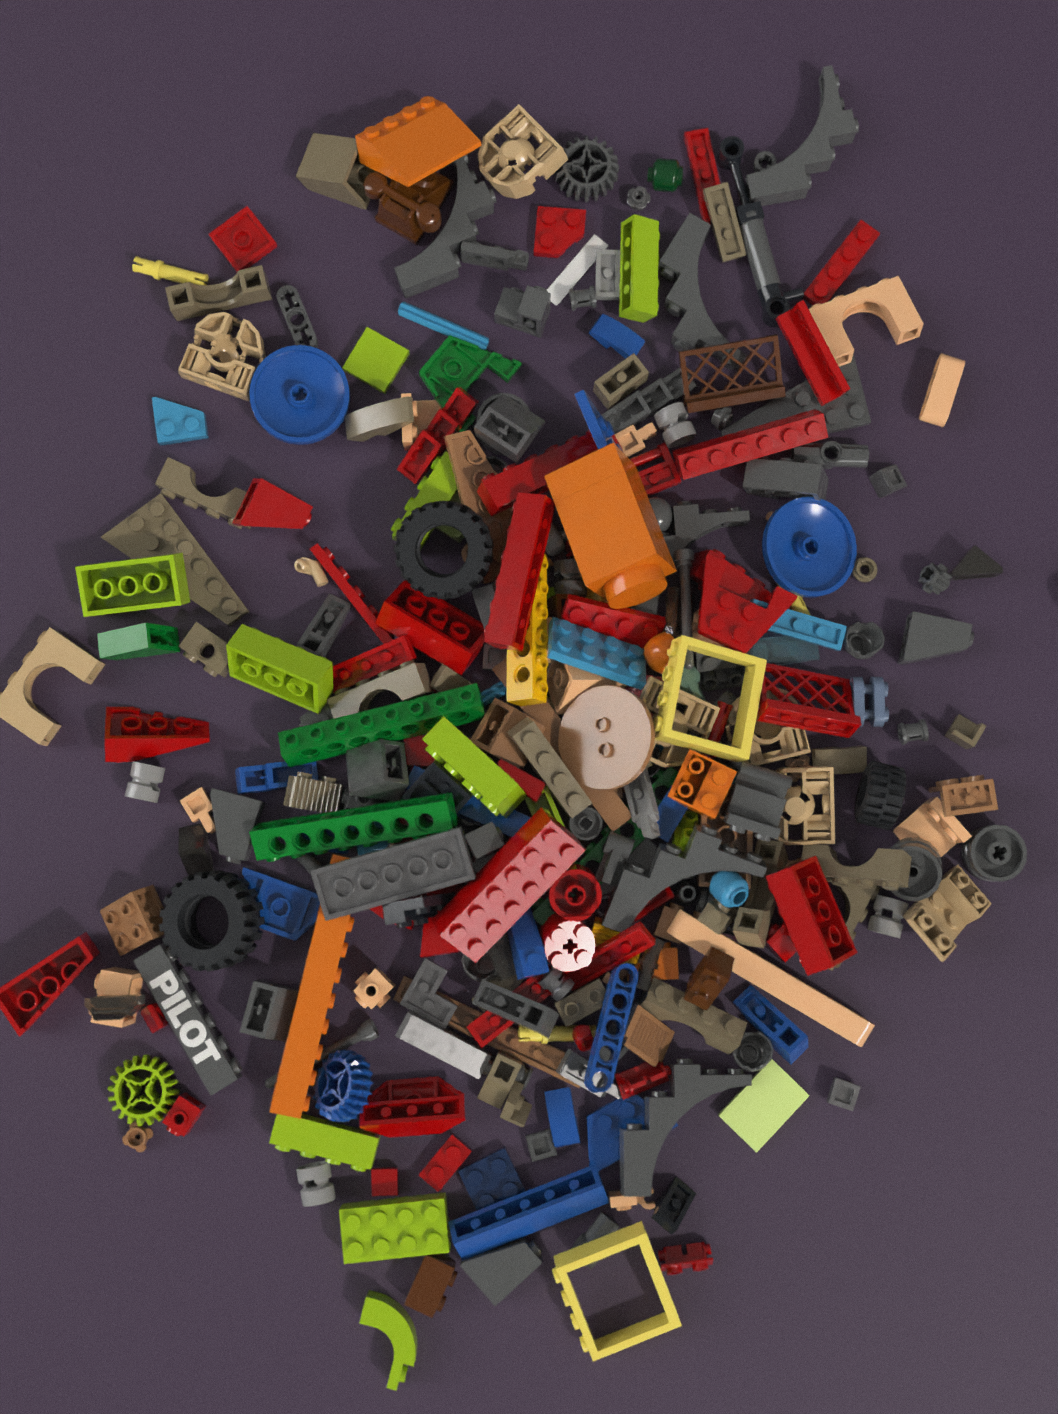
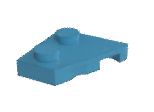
M152 397L157 441L160 446L209 438L206 415L203 411Z

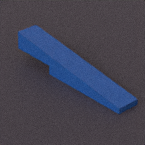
M414 765L408 777L409 785L405 791L424 773V769ZM474 795L457 813V817L481 827L493 822L495 827L500 828L503 836L510 839L531 818L515 810L507 818L501 813L496 817L480 801L482 796L477 799Z

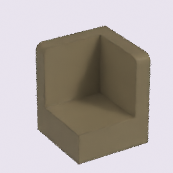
M958 714L944 737L964 749L973 748L987 725L983 723L975 724Z

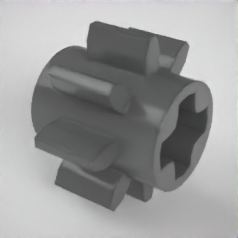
M931 563L922 569L918 582L923 584L922 589L928 594L933 591L939 595L940 592L945 591L949 587L952 576L947 573L948 568L940 563L937 566Z

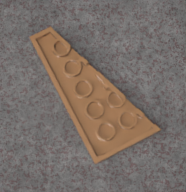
M467 430L446 435L444 439L461 504L472 508L475 513H478L490 530V536L494 545L493 561L490 564V570L481 582L482 584L496 581L500 573L501 555L506 547L507 529L511 525L513 510L510 508L491 517L478 495L477 489L481 484V479L490 473L497 475V472L489 464L485 453L472 432ZM547 556L548 567L554 566L552 560Z

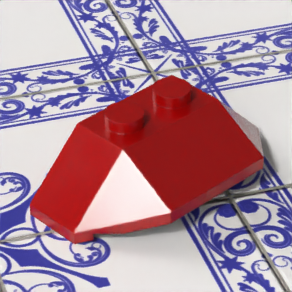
M439 1076L387 1080L368 1096L369 1104L363 1106V1113H360L359 1126L360 1129L389 1138L442 1134L465 1121L464 1093L455 1089Z

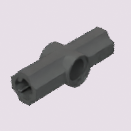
M835 441L808 443L792 448L791 459L800 463H804L806 460H814L822 464L824 469H831L833 467L866 468L869 459L868 445L839 444ZM824 451H831L835 455V459L826 458Z

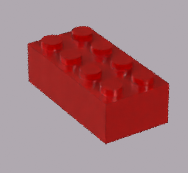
M407 580L403 581L384 601L375 624L398 638L407 634L413 647L462 676L484 647L485 637L482 623L443 599L424 596L422 592L412 589L410 587L411 584Z
M816 855L765 876L768 888L776 900L779 914L784 919L789 931V938L795 945L800 964L805 969L807 976L833 968L858 953Z

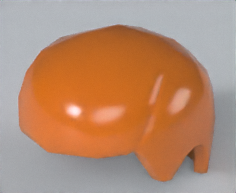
M662 632L651 638L644 647V657L650 669L660 674H663L665 667L668 665L669 656H667V650L670 649L671 642L675 639L671 634Z

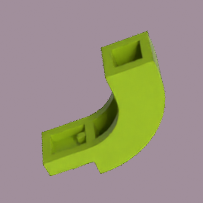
M369 1290L359 1323L383 1331L391 1340L394 1348V1359L386 1388L397 1391L398 1383H404L408 1370L406 1365L414 1367L418 1345L416 1330L411 1317L396 1300L385 1294Z

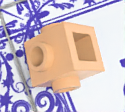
M377 967L370 974L364 972L356 980L355 984L358 987L354 990L357 994L355 999L364 1008L368 1006L370 1009H373L376 1005L381 1008L391 998L388 993L396 985ZM370 986L375 987L376 994L370 992Z

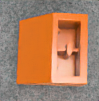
M689 749L667 797L713 820L722 806L737 771Z

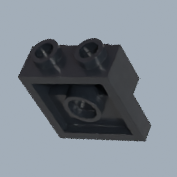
M451 892L384 904L382 906L385 925L396 923L398 929L412 926V921L414 926L429 923L428 918L435 917L438 911L442 910L456 894Z

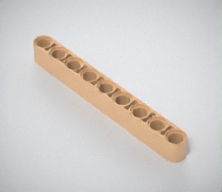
M679 909L666 931L704 955L712 946L734 957L732 972L860 1047H863L875 1026L869 1020L722 933L716 934L698 921L697 918Z

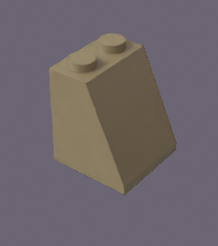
M313 133L298 168L296 178L310 191L366 210L371 198L366 195L363 182L369 174L377 171L360 163L356 138Z

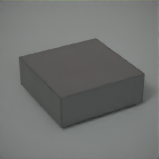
M550 1128L525 1135L532 1162L557 1155Z

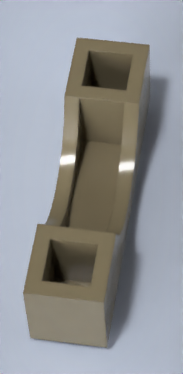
M262 265L238 270L233 278L219 284L196 285L187 282L165 287L170 311L177 321L272 300L268 278Z
M169 457L167 458L155 483L161 490L160 494L172 500L176 496L184 500V505L195 510L197 507L206 510L205 514L219 520L221 516L228 520L227 523L240 530L242 529V526H236L232 522L247 493L246 491L235 487L223 496H206L198 491L196 473L191 467Z
M410 660L400 664L401 669L394 672L392 669L380 672L377 679L371 681L368 678L357 682V687L349 690L347 687L335 691V696L327 699L333 719L369 710L374 698L385 690L394 692L402 701L433 693L434 689L429 686L431 680L425 663H415L414 660Z
M526 717L507 731L521 753L545 782L558 804L571 819L592 804L533 720Z
M758 839L754 853L763 857L762 860L765 861L767 870L764 877L752 875L750 894L746 904L738 909L733 932L740 945L764 948L776 906V900L768 888L765 876L785 868L788 855L783 842L771 840L767 842Z
M803 845L801 861L816 855L827 882H832L833 885L847 887L848 883L867 889L873 888V885H878L893 891L898 890V887L908 888L912 857L904 850L878 848L868 862L856 867H847L841 865L837 852L830 846Z
M848 883L847 887L836 886L844 899L845 913L843 920L852 941L856 936L854 929L857 923H862L868 913V909H866L870 899L874 900L880 890V887L877 885H873L871 889L861 888L857 884Z
M653 978L644 987L638 1005L659 1021L672 1020L686 1024L700 1032L705 1038L706 1044L728 1055L740 1046L747 1022L712 1005L706 1011L684 1000L685 992L656 978Z

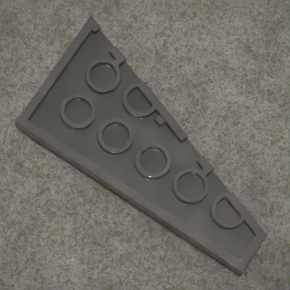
M854 354L851 363L839 367L850 387V390L843 396L821 407L808 380H805L785 392V397L775 398L721 431V436L813 409L824 413L828 434L869 425L871 419Z

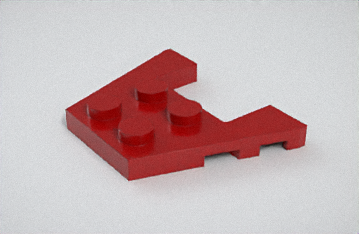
M707 553L703 563L704 574L702 577V597L697 633L732 650L746 654L794 603L798 596L777 586L766 609L718 586L728 562Z

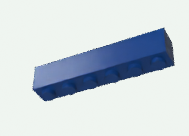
M594 1164L449 1221L448 1224L453 1244L461 1259L466 1260L610 1202Z

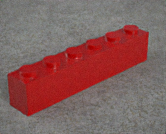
M813 409L673 450L672 452L679 476L685 480L829 437L824 413Z
M590 430L581 437L575 435L569 438L565 444L559 447L557 444L545 450V453L539 456L537 454L530 455L519 465H516V463L510 464L502 470L503 472L497 475L490 473L483 477L477 493L490 516L492 517L512 508L517 499L518 492L542 494L549 491L545 475L597 451L598 448ZM613 435L612 438L615 444H619L617 438Z
M518 492L517 499L512 508L511 525L507 529L506 547L501 555L502 564L495 582L494 599L490 603L489 621L484 629V642L495 648L522 652L555 504L546 495Z

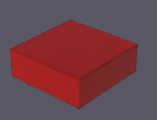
M398 1167L371 1169L372 1196H393L399 1194Z

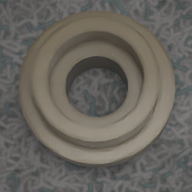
M859 558L855 561L852 574L860 582H869L877 575V565L870 558ZM860 567H866L868 574H862Z

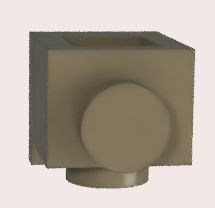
M715 898L713 901L708 902L697 920L719 935L727 930L738 909L736 907H724Z

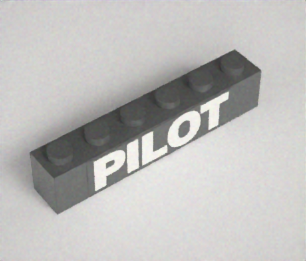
M160 944L133 960L210 1096L241 1078L242 1074L240 1071H242V1066L236 1057H231L227 1050L229 1044L222 1034L219 1036L215 1026L217 1024L210 1012H205L201 1005L204 1001L197 990L193 991L189 982L191 979L188 972L184 968L179 967L176 961L178 958H173L170 955V946Z

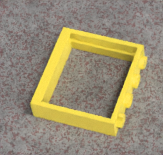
M684 635L675 638L671 642L670 649L667 650V656H669L668 665L662 674V680L664 681L663 691L658 696L657 705L659 706L658 716L653 721L655 725V740L734 762L748 760L767 660ZM687 650L746 667L731 746L672 730Z
M642 1221L553 1256L556 1267L552 1269L555 1281L557 1284L562 1282L564 1290L561 1291L563 1301L566 1307L571 1305L573 1313L570 1314L573 1326L575 1330L580 1328L583 1335L579 1337L584 1353L589 1351L593 1361L682 1326ZM639 1244L665 1312L594 1340L567 1272Z

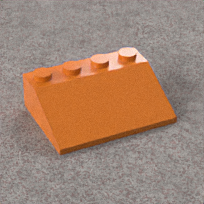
M432 96L421 98L419 102L404 107L402 111L393 116L385 117L383 121L374 126H369L363 132L355 135L360 163L407 187L482 146L478 137L444 102Z

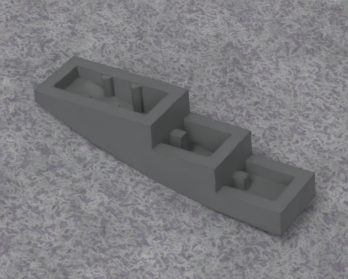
M680 368L663 379L659 378L642 391H636L601 415L606 422H610L615 434L631 425L636 426L684 396ZM693 380L689 384V393L697 388Z

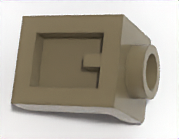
M514 1081L500 1118L524 1127L532 1104L524 1101L525 1096L521 1095L524 1084Z

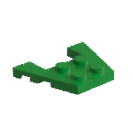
M449 335L420 369L419 376L439 406L444 408L457 387H461L467 392L486 368H489L508 383L520 369L522 363L515 359L512 361L504 358L496 352L485 351L475 344ZM471 414L459 432L469 430L477 417Z

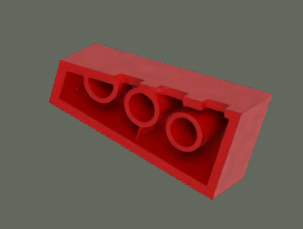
M709 549L694 554V563H692L690 568V579L698 583L699 587L697 589L701 592L704 574L703 563L706 554L709 553L728 562L725 560L726 556L716 549ZM728 562L718 586L748 601L756 599L768 603L772 593L765 589L766 585L757 578L751 579L745 574V569L738 564Z
M87 932L0 987V1009L19 1037L31 1028L100 954Z

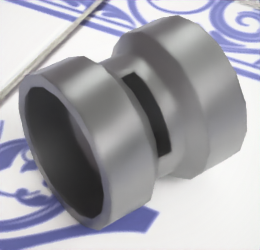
M552 967L538 984L543 989H548L551 992V996L558 1002L570 991L575 982L569 977H564L562 971Z

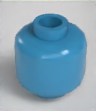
M718 871L713 875L709 889L713 897L724 907L731 908L740 906L746 901L749 886L746 880L737 872Z

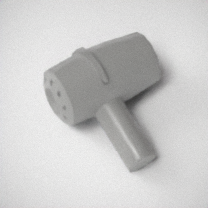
M553 522L551 523L545 549L549 556L560 554L566 547L564 540L568 539L565 530L559 532Z

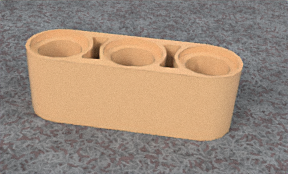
M943 353L939 355L922 405L919 420L942 428L945 426L962 376L965 360Z

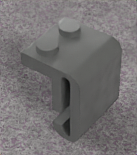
M742 761L723 821L730 824L729 829L744 834L745 830L755 832V838L770 842L771 838L778 840L781 831L778 825L786 803L785 796L787 790L792 784V777Z

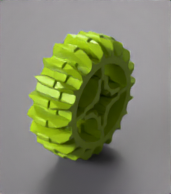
M149 1054L143 1055L142 1060L139 1055H135L132 1061L129 1059L123 1061L124 1067L118 1066L115 1068L118 1075L110 1077V1080L115 1085H110L107 1088L108 1091L114 1092V1095L108 1097V1101H116V1105L112 1107V1110H121L118 1118L122 1119L128 1115L127 1124H132L135 1119L137 1126H142L145 1121L148 1125L154 1124V1118L157 1121H161L164 1119L163 1113L168 1114L171 1109L169 1105H173L176 1101L171 1095L179 1093L178 1089L172 1088L173 1085L178 1083V1079H170V1076L175 1071L171 1069L166 1072L165 1068L168 1066L166 1061L159 1066L158 1056H155L150 1062ZM138 1069L152 1072L146 1079H142L139 1076L135 1077L131 1073ZM158 1080L162 1086L161 1099L159 1098L160 1094L155 1088ZM126 1082H127L126 1085L129 1087V1089H130V1091H131V1096H130L129 1100H127V1097H126V1094H125V1083H126ZM149 1083L145 1089L146 1094L138 1097L141 1094V1086ZM144 1101L147 1104H153L156 1108L144 1111L135 1108V1106Z

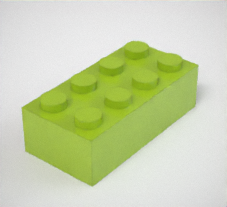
M183 553L86 564L75 567L83 617L180 606L190 603Z
M241 624L226 645L229 674L235 679L317 714L321 712L327 703V699L333 694V662L323 656L312 654L302 647L293 646L278 637H272L257 628H251L244 624Z
M444 716L422 739L428 745L425 750L460 782L464 779L462 784L477 799L482 796L480 801L496 817L501 813L507 818L527 797L522 788Z
M446 1192L343 1203L339 1209L344 1264L450 1252L451 1239Z

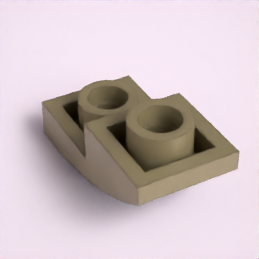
M442 664L434 674L429 686L439 693L471 685V683Z
M859 745L843 748L832 746L812 749V766H833L834 774L864 772L867 767V747Z

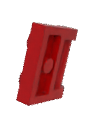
M665 442L657 445L656 449L630 458L636 467L660 457L664 461L638 472L647 496L682 482Z

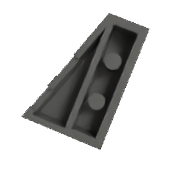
M764 456L747 461L743 488L747 494L778 500L779 497L794 499L814 497L820 501L821 499H826L829 479L823 465L817 461L806 460L804 463H800L790 458H780V461L770 460L769 457Z

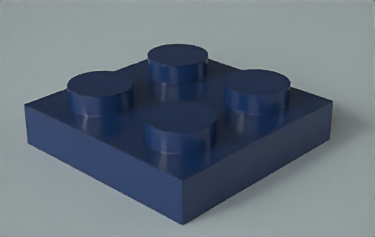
M506 1147L458 1170L476 1210L526 1191Z

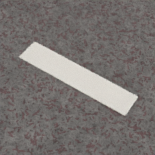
M593 235L547 289L551 293V302L557 306L567 295L569 289L573 288L596 261V249L605 250L608 244L596 235Z

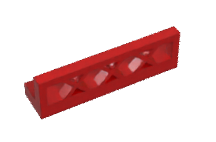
M804 300L798 302L793 309L777 316L775 320L821 407L848 392L850 387Z

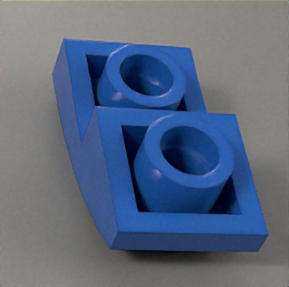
M603 313L589 331V334L606 349L612 347L625 359L633 353L637 355L645 343V340L634 331Z
M566 1087L545 1091L554 1147L581 1143L571 1088Z

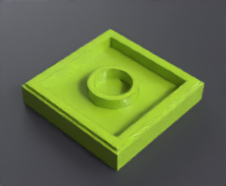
M367 327L342 369L353 377L386 394L410 352L408 349Z

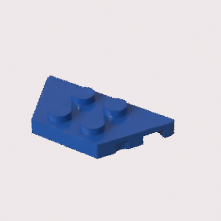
M581 390L574 394L598 450L613 443L612 436L615 435L612 425L601 416L587 393ZM617 443V447L623 452L622 448Z
M243 867L242 875L249 882L247 888L256 890L258 896L255 899L257 902H262L263 910H260V917H265L264 925H260L261 929L297 941L315 924L320 905L317 893Z
M636 1094L622 1100V1097L620 1099L616 1098L586 1115L589 1166L595 1164L597 1170L600 1171L620 1159L619 1128H626L628 1123H641L642 1128H645L644 1099Z

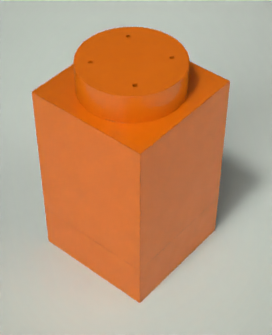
M614 442L544 476L586 587L605 599L609 606L614 609L628 608L644 603L666 589L667 581L665 577L677 572L636 465Z

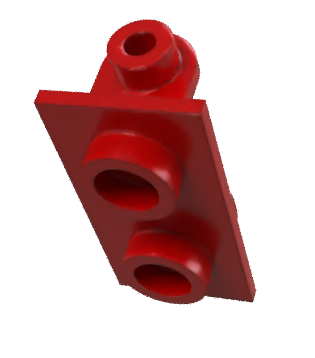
M663 1061L662 1063L658 1062L656 1067L644 1062L615 1074L622 1100L669 1081L668 1076L671 1075V1070L668 1065L664 1066Z
M703 1241L686 1244L687 1255H682L681 1245L663 1247V1250H658L659 1261L665 1262V1264L660 1266L661 1272L666 1271L667 1275H676L682 1273V1269L693 1268V1271L707 1270L708 1265L713 1264V1257L707 1258V1255H711L710 1243L705 1244Z

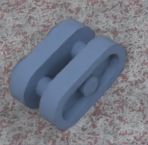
M851 677L850 686L854 712L856 716H860V727H863L865 719L870 720L871 727H883L884 722L889 720V709L885 707V697L888 696V683L884 682L883 677H871L869 684H864L862 677ZM864 694H869V709H865Z

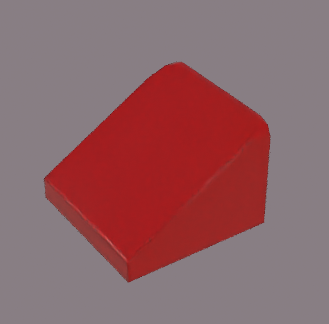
M157 1002L141 1010V1015L151 1033H155L169 1025Z

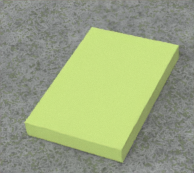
M772 1059L752 1077V1085L744 1086L718 1115L757 1153L810 1095Z

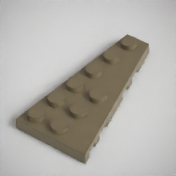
M162 494L153 498L101 536L102 539L131 559L183 553L190 599L228 626H231L250 612Z

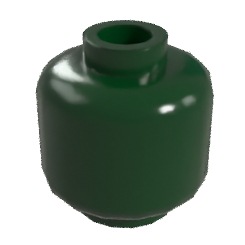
M656 159L653 167H648L647 180L652 182V187L655 191L675 192L678 186H682L683 166H680L679 161L676 159Z

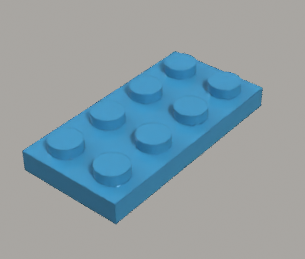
M552 617L549 622L547 658L640 690L646 685L644 648L595 632L590 628L578 626L567 620Z

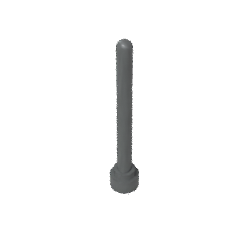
M679 549L674 551V563L680 569L682 635L693 638L690 568L692 563H694V551L691 549ZM687 650L684 667L690 670L694 666L693 651Z
M370 1018L362 1022L361 1026L357 1028L358 1031L324 1048L320 1060H315L314 1065L322 1062L323 1059H327L329 1053L344 1050L361 1040L371 1042L380 1037L373 1020ZM278 1073L266 1079L265 1086L267 1088L275 1087Z

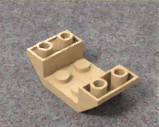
M957 864L942 876L938 889L930 897L915 901L903 917L938 959L943 962L957 947L954 939L967 924L979 919L992 903Z

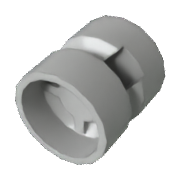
M682 402L666 406L654 414L658 428L664 430L662 437L668 448L683 445L694 439L697 435L692 422L686 420L689 415Z
M133 761L130 776L133 779L127 783L125 796L158 803L161 790L158 784L163 782L166 768Z
M877 895L873 905L876 913L870 916L867 930L900 939L903 924L900 921L904 918L903 915L908 910L909 904ZM886 910L893 912L892 919L884 917Z
M325 1160L317 1161L296 1168L298 1183L303 1185V1188L300 1190L302 1206L321 1205L336 1199L334 1183L329 1182V1178L332 1176L330 1163H327Z

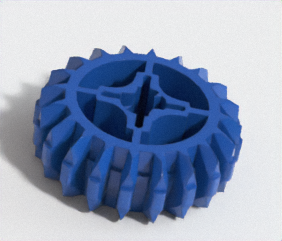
M337 1050L335 1053H329L328 1059H323L322 1061L323 1066L317 1068L319 1073L315 1079L316 1085L312 1088L315 1090V1095L312 1099L317 1101L315 1108L319 1109L320 1115L326 1117V1119L334 1122H349L351 1119H356L358 1113H363V1106L369 1104L367 1098L368 1095L372 1094L370 1086L374 1083L370 1081V1077L373 1075V1072L369 1070L370 1063L366 1062L365 1057L351 1050Z

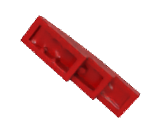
M457 387L444 408L438 410L427 429L421 431L397 470L415 485L418 484L431 468L435 458L438 455L441 456L447 448L444 436L458 433L479 404V401L463 388Z

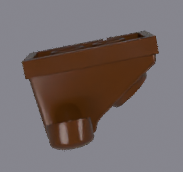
M379 172L369 174L363 182L366 195L374 200L380 199L375 221L415 245L419 243L425 232L432 233L440 228V208L455 186L452 180L438 172L432 173L409 187L393 179L388 185L386 176Z

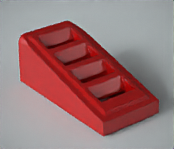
M502 759L499 760L497 765L522 788L532 802L537 803L545 789V783Z

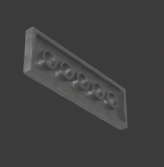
M462 827L349 858L310 871L325 921L473 880L477 877Z

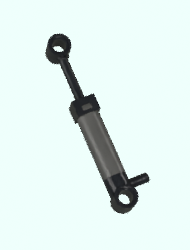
M728 136L721 142L717 157L718 163L723 169L731 170L741 205L736 207L735 212L763 310L762 320L769 327H779L775 320L779 315L773 314L770 309L777 308L781 314L789 311L790 304L788 301L803 298L804 290L802 288L786 292L782 290L763 223L765 216L761 202L750 203L739 166L744 152V143L739 137ZM732 151L736 155H728L726 152Z

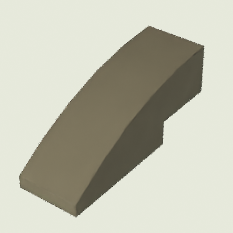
M407 396L377 403L346 415L347 440L364 442L376 435L386 436L414 422L412 397Z

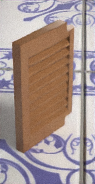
M634 1004L628 1018L622 1044L651 1066L656 1067L658 1062L662 1063L675 1032L640 1005Z

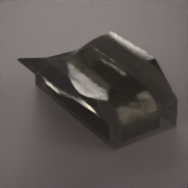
M145 994L84 998L85 1007L90 1011L94 1021L122 1020L125 1016H133L145 1005Z

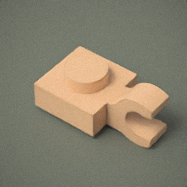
M652 422L639 430H636L634 425H631L616 433L615 437L621 445L623 453L629 457L644 449L645 444L643 441L657 435V430Z
M200 787L180 800L192 822L195 823L200 820L207 833L213 834L216 832L214 818L210 814L213 812L212 801L204 788Z
M620 1190L609 1191L611 1208L616 1207L617 1211L630 1210L637 1203L641 1204L645 1209L656 1207L655 1202H646L644 1200L645 1196L624 1197L620 1194Z

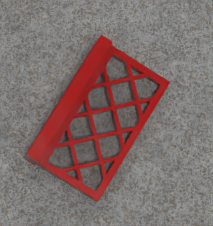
M766 663L765 672H770L776 680L771 682L764 675L757 721L850 738L861 726L860 716H856L854 712L850 679ZM786 676L793 677L800 684L795 687ZM808 681H816L822 689L818 692ZM780 682L789 693L784 695L775 685ZM802 686L813 696L809 700L799 691ZM831 686H841L843 695L840 696ZM770 690L779 701L768 699L766 692ZM826 691L835 702L830 704L821 694ZM793 695L802 705L794 704L788 698ZM816 699L825 709L816 708L811 702ZM839 704L846 713L838 712L834 706Z

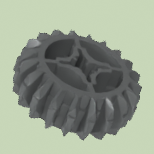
M585 135L583 141H580L577 136L574 139V144L567 141L566 148L563 149L568 161L555 172V181L560 183L559 189L561 191L567 190V197L574 194L576 202L580 197H584V201L587 203L589 197H593L597 201L598 194L605 197L607 190L612 191L614 183L618 180L619 165L616 164L618 157L613 155L614 150L612 147L606 148L607 143L605 140L599 144L597 136L593 138V141H590L588 136ZM582 155L580 159L573 160L574 158ZM585 162H587V168H589L588 176H586V170H584ZM594 178H600L599 180L590 183Z

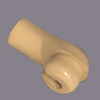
M302 557L295 561V570L312 575L317 587L328 583V579L319 561L307 557Z

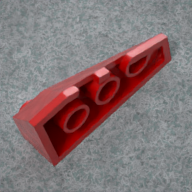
M106 707L105 762H133L210 742L209 722L181 716L175 719L163 717L161 712L155 711L152 715L142 713L140 708Z

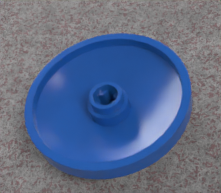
M293 345L276 350L259 364L251 379L249 391L250 404L257 421L268 434L285 443L306 445L325 439L341 425L349 408L350 391L343 369L329 354L315 347Z
M801 497L783 504L769 518L762 538L763 558L770 575L783 589L797 596L815 598L836 591L850 577L855 565L857 545L852 526L846 516L836 506L823 499L819 501L814 497Z

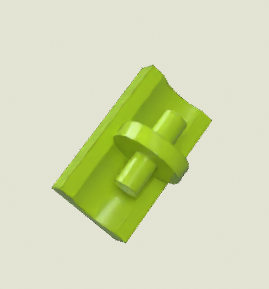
M686 811L672 834V844L679 846L683 852L695 824L699 825L698 813Z

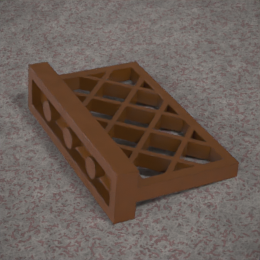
M778 335L678 351L684 395L683 403L687 413L786 396L785 386H783ZM772 342L773 351L767 359L757 353L763 343ZM756 344V346L753 349L749 346ZM745 346L751 352L744 362L740 363L732 355L738 347ZM725 349H731V351L727 353ZM714 351H721L727 355L718 368L708 361ZM702 353H707L705 357L700 355ZM697 355L702 359L694 372L686 367L685 356ZM754 355H757L764 361L756 374L746 367ZM730 358L740 365L732 378L721 371ZM705 363L716 370L708 382L697 375ZM770 365L775 369L776 380L765 382L759 376ZM745 369L754 377L748 385L741 386L735 380ZM687 371H688L690 374H692V375L689 377V379H688V377H687ZM720 373L729 382L723 389L716 390L711 386V383ZM696 377L705 386L699 393L690 395L689 384ZM733 383L738 386L730 388ZM708 388H710V389L713 390V391L706 392V390H707Z

